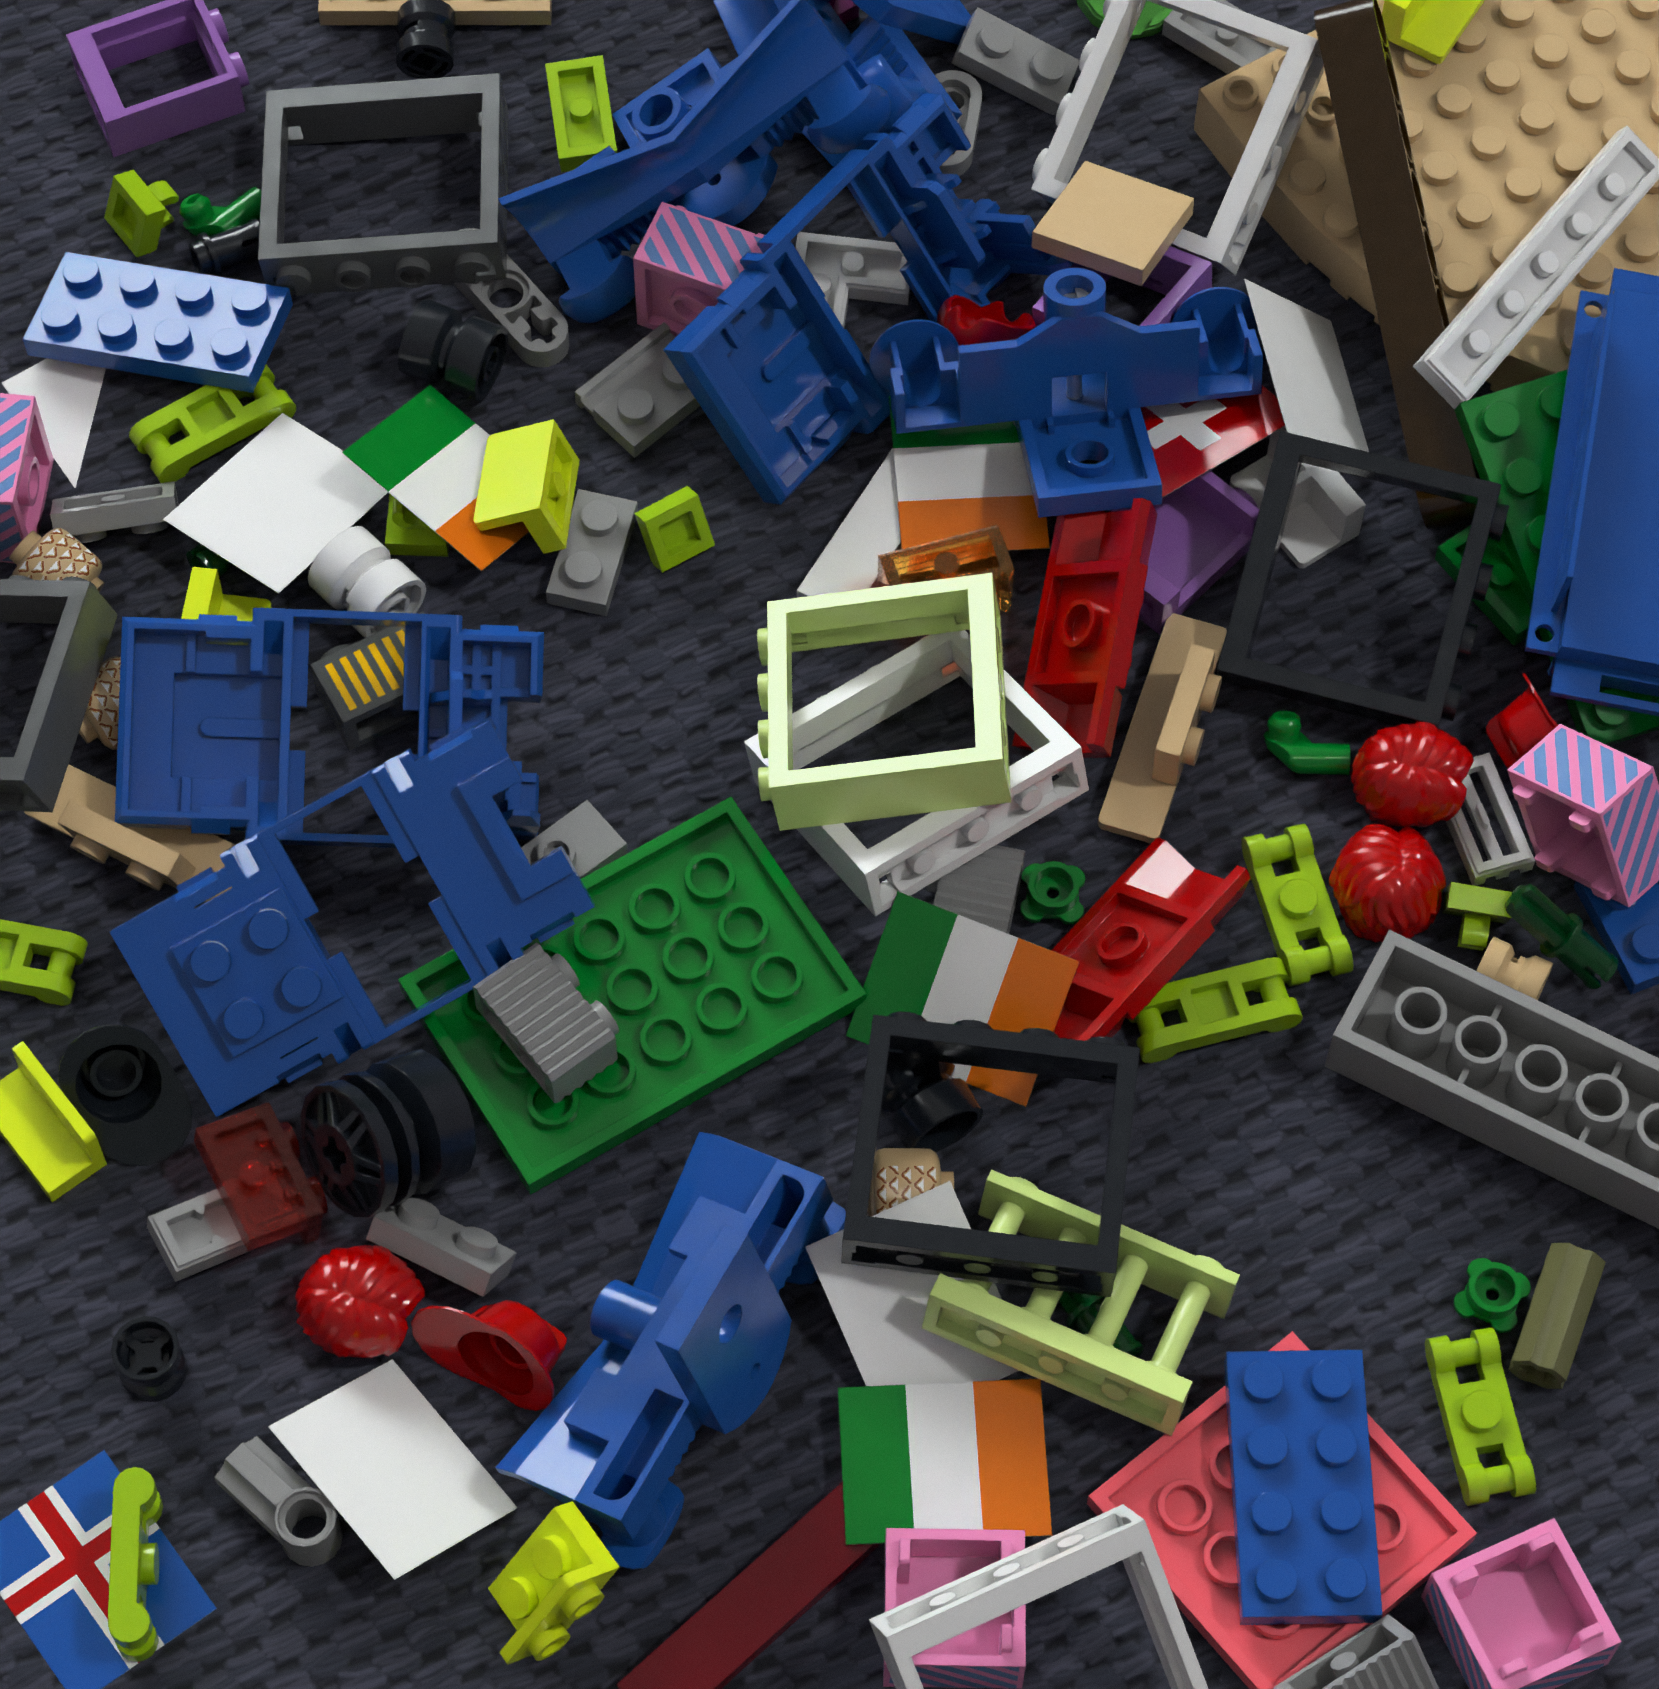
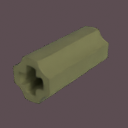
M1551 1243L1508 1368L1519 1379L1546 1389H1563L1606 1263L1595 1252L1579 1248L1571 1243Z

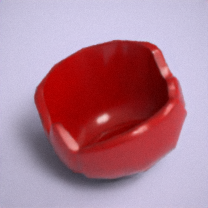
M953 295L946 299L939 309L937 323L947 328L954 335L959 346L1016 340L1037 327L1033 316L1029 313H1023L1014 322L1009 321L1005 316L1004 303L1002 301H995L980 307L972 300L959 295Z

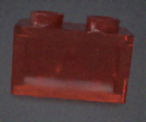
M269 1102L195 1128L194 1143L247 1251L296 1233L300 1234L305 1244L318 1240L323 1215L328 1211L324 1191L316 1177H306L298 1161L300 1158V1148L296 1135L288 1122L279 1123Z

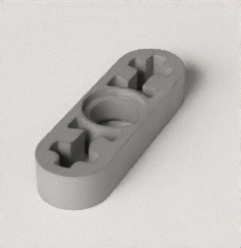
M465 228L461 230H475L476 228ZM508 255L507 279L475 281V284L465 282L453 283L487 321L507 329L508 345L525 363L534 367H549L559 363L566 356L569 350V333L565 317ZM502 288L515 289L523 296L517 305L510 308L497 307L489 299L495 291ZM530 315L532 325L544 336L552 332L553 341L545 343L540 338L532 341L531 328L526 322Z

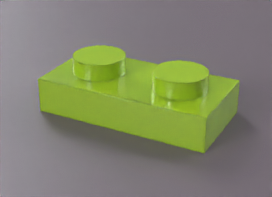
M603 55L546 63L545 67L561 173L576 169L608 146L617 153Z

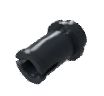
M254 218L245 224L208 236L205 232L199 233L197 241L188 245L197 273L221 277L222 270L257 258L259 239L242 245V242L259 236V221Z

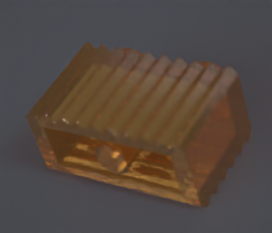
M998 525L878 555L877 587L992 573L999 609L1007 612L1011 606L1014 567Z

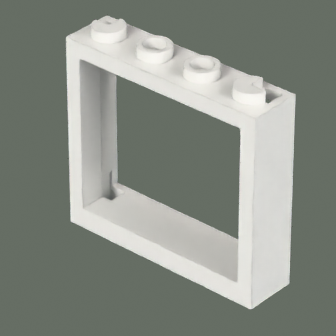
M1146 0L1104 1V20L1096 38H1091L1082 51L1079 62L1080 76L1073 92L1066 94L1058 107L1056 114V125L1058 127L1049 148H1044L1040 152L1033 167L1032 178L1034 183L1031 190L1051 204L1056 201L1068 185ZM1147 0L1287 52L1207 238L1182 229L1171 244L1172 247L1212 262V267L1236 276L1325 70L1319 41L1312 36L1213 0Z
M963 630L925 636L913 645L880 664L869 668L866 672L792 714L793 770L801 769L959 676L973 688L970 635ZM1005 670L1007 724L1034 750L1033 753L1009 766L1011 803L931 812L869 849L859 841L844 823L797 829L875 917L893 906L898 891L909 896L913 895L1089 790L1081 746ZM758 734L744 741L754 781L759 787L758 768L768 767V758H762ZM1057 774L1059 778L1052 782V776ZM886 875L887 880L880 883L879 878Z
M1124 1504L869 1619L895 1688L924 1689L911 1656L1122 1560L1171 1689H1208L1146 1522Z

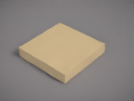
M1085 161L1033 230L1032 248L1142 286L1193 215L1194 198Z

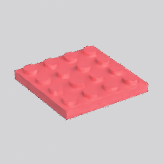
M1292 1331L1268 1351H1307L1309 1349ZM1226 1386L1176 1425L1172 1436L1165 1433L1088 1495L1087 1505L1097 1516L1124 1504L1145 1520L1177 1607L1249 1689H1273L1279 1683L1373 1624L1240 1625ZM1367 1413L1382 1602L1381 1618H1383L1426 1582L1432 1572L1441 1569L1474 1541L1477 1532Z

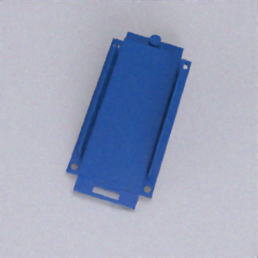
M1614 268L1609 295L1583 290L1579 293L1525 651L1554 657L1548 669V676H1552L1550 696L1659 716V703L1599 692L1600 686L1659 697V276ZM1589 305L1596 306L1601 311V315L1596 318L1590 317L1585 313L1584 308ZM1539 628L1549 630L1552 634V640L1548 642L1538 640L1535 631Z

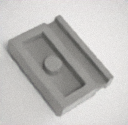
M665 322L575 391L576 404L581 409L585 408L594 417V421L634 458L700 407L663 350L675 338L670 333V327Z

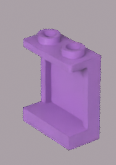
M1212 470L1207 471L1164 496L1162 504L1153 505L1158 515L1148 562L1144 601L1140 609L1139 619L1159 635L1162 633L1168 617L1173 613L1182 615L1249 551L1259 513L1258 506L1247 492L1240 488L1230 487L1216 476ZM1131 508L1114 509L1110 512L1131 510Z

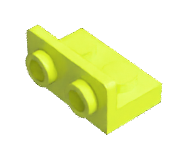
M573 1501L554 1507L488 1587L490 1593L517 1630L499 1652L507 1665L533 1655L536 1661H541L559 1651L571 1637L567 1629L575 1620L587 1615L602 1602L604 1594L601 1589L620 1568Z

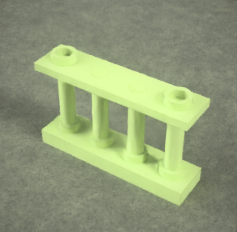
M991 1169L986 1180L978 1215L992 1220L988 1229L989 1232L1016 1235L1018 1231L1030 1237L1097 1245L1100 1215L1041 1191L1026 1179L1008 1177ZM1121 1224L1117 1268L1111 1297H1105L1088 1334H1081L1050 1319L1063 1291L1034 1288L1026 1307H1018L990 1295L988 1291L993 1282L970 1279L958 1281L941 1273L929 1294L922 1329L1172 1436L1193 1382L1176 1373L1203 1311L1222 1319L1225 1318L1240 1274L1225 1269L1218 1261L1210 1257L1192 1255ZM1141 1284L1178 1299L1151 1361H1144L1113 1346Z

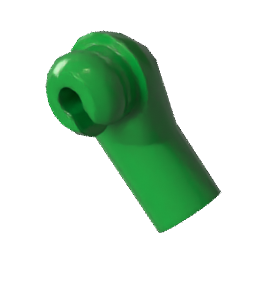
M252 187L227 207L211 206L209 198L198 193L190 195L182 201L179 208L180 215L185 219L183 226L196 237L202 232L211 236L245 224L254 218L260 220L261 190L257 187Z
M1278 711L1268 718L1267 726L1269 730L1264 733L1266 747L1292 772L1309 775H1349L1350 744L1312 743L1300 732V717L1291 711Z

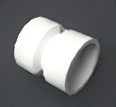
M362 526L350 527L331 539L316 556L308 574L309 586L337 610L417 613L426 594L425 583L401 561L391 559L390 551ZM352 625L365 638L377 633L382 627Z

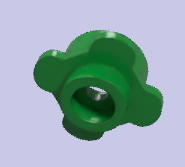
M1057 861L1042 864L1034 863L1024 869L1022 882L1027 886L1026 899L1021 903L1020 912L1027 921L1038 923L1043 918L1060 919L1066 925H1073L1083 917L1084 907L1079 902V889L1085 884V875L1081 869ZM1049 890H1056L1059 895L1056 898H1050L1047 896V892Z
M1486 1258L1473 1260L1467 1268L1469 1280L1465 1290L1457 1293L1454 1298L1453 1305L1455 1311L1462 1318L1476 1317L1490 1323L1497 1333L1510 1332L1515 1328L1518 1321L1515 1311L1520 1300L1527 1298L1530 1293L1531 1286L1529 1280L1522 1273H1516L1511 1267L1503 1263L1491 1262ZM1490 1290L1495 1291L1498 1294V1299L1494 1301L1489 1300L1486 1297V1292Z

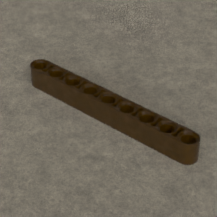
M1351 0L1314 11L1316 32L1409 462L1480 479L1456 417L1455 409L1413 367L1447 328L1449 319L1385 25L1378 1ZM1416 491L1422 519L1427 529L1473 519L1476 509L1474 504Z

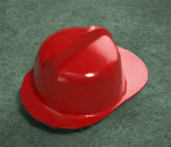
M1525 673L1522 675L1528 684L1527 690L1493 717L1486 726V733L1507 768H1510L1558 726Z
M505 1300L482 1306L474 1313L469 1314L449 1306H428L418 1310L411 1321L413 1337L421 1349L437 1364L449 1371L493 1389L520 1408L533 1411L542 1410L554 1399V1384L549 1374L564 1352L567 1338L563 1332L542 1319L529 1307L519 1302Z

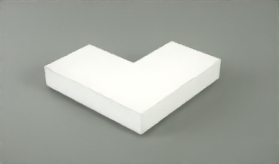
M805 232L798 233L795 248L825 294L824 298L843 328L845 326L849 298L908 305L910 287L899 271L908 261L895 242Z

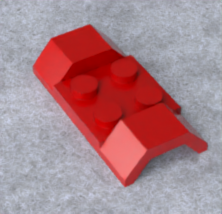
M1133 498L1131 510L1059 515L1056 519L1023 689L1081 746L1083 758H1111L1122 702V695L1118 689H1125L1128 671L1132 663V649L1139 613L1144 601L1148 562L1158 515L1152 502L1144 498ZM1016 732L1014 733L1012 746L1034 751Z
M1156 838L1051 950L1079 961L1054 1033L1059 1038L1082 1041L1098 1036L1113 1038L1121 1029L1125 1017L1133 1020L1151 1002L1156 994L1215 931L1214 926L1243 896L1251 878L1247 869L1237 865L1225 879L1195 869L1166 840Z

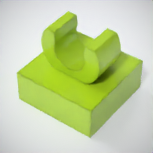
M133 169L113 176L104 218L136 257H140L157 249L161 229L174 221V218L165 206L178 202L179 196L167 181H157L147 186Z
M688 486L634 513L651 562L662 573L715 545L699 496Z
M389 493L385 547L390 551V555L448 557L449 543Z
M1451 882L1446 888L1442 913L1462 917L1457 947L1483 951L1487 946L1490 921L1506 924L1512 918L1505 909V903L1512 895V892Z

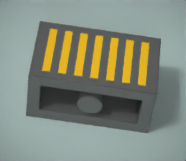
M382 626L377 633L352 645L343 644L330 649L320 660L310 664L316 693L349 751L418 719V712L403 711L405 627Z

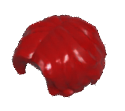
M1417 721L1416 723L1400 724L1395 727L1380 729L1376 735L1370 736L1364 742L1352 764L1351 781L1354 785L1353 792L1357 799L1356 802L1363 805L1372 821L1388 827H1428L1440 820L1449 821L1458 814L1464 803L1467 788L1462 781L1467 776L1474 758L1468 748L1461 745V742L1456 737L1438 729L1432 723Z
M1369 824L1356 832L1341 849L1336 864L1331 871L1329 885L1333 888L1334 897L1338 901L1346 926L1356 937L1365 938L1376 943L1379 941L1383 942L1389 930L1408 939L1427 930L1430 924L1434 922L1440 910L1442 892L1446 887V877L1431 845L1417 830L1405 826L1397 832L1382 824Z
M383 1246L336 1247L331 1249L329 1254L320 1256L301 1279L295 1297L297 1301L296 1311L300 1315L297 1323L304 1328L303 1333L310 1337L313 1344L321 1347L325 1352L335 1354L338 1357L373 1358L381 1354L390 1356L396 1353L402 1345L408 1331L406 1318L424 1298L425 1289L420 1280L416 1278L415 1272L407 1267V1263Z

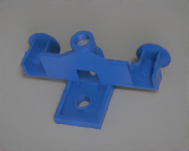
M1084 268L1062 269L1052 273L1045 280L1043 286L1044 322L1016 340L959 346L954 335L939 323L930 320L913 319L900 322L885 330L875 341L869 359L870 370L875 380L881 386L890 390L891 410L897 434L1014 421L1038 518L1132 508L1133 498H1144L1151 501L1153 505L1162 504V482L1140 407L1261 394L1263 354L1257 338L1258 327L1247 294L1230 287L1207 288L1188 297L1176 310L1171 323L1137 326L1106 313V283L1099 274ZM1084 460H1096V461H1099L1100 463H1096V464H1083V463H1080V461H1084Z

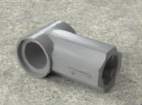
M257 1436L246 1443L242 1442L225 1459L223 1466L215 1476L216 1483L282 1545L283 1550L291 1560L299 1565L313 1567L324 1564L335 1556L341 1547L343 1537L341 1524L335 1507L321 1490L312 1488ZM316 1516L326 1521L321 1533L315 1537L303 1539L297 1538L292 1534L293 1527L304 1517Z

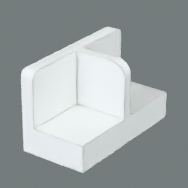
M1286 427L1270 435L1266 456L1234 474L1230 479V487L1240 488L1247 492L1254 499L1259 510L1280 431L1287 432ZM1302 463L1280 547L1297 567L1306 568L1359 535L1366 504L1338 471Z

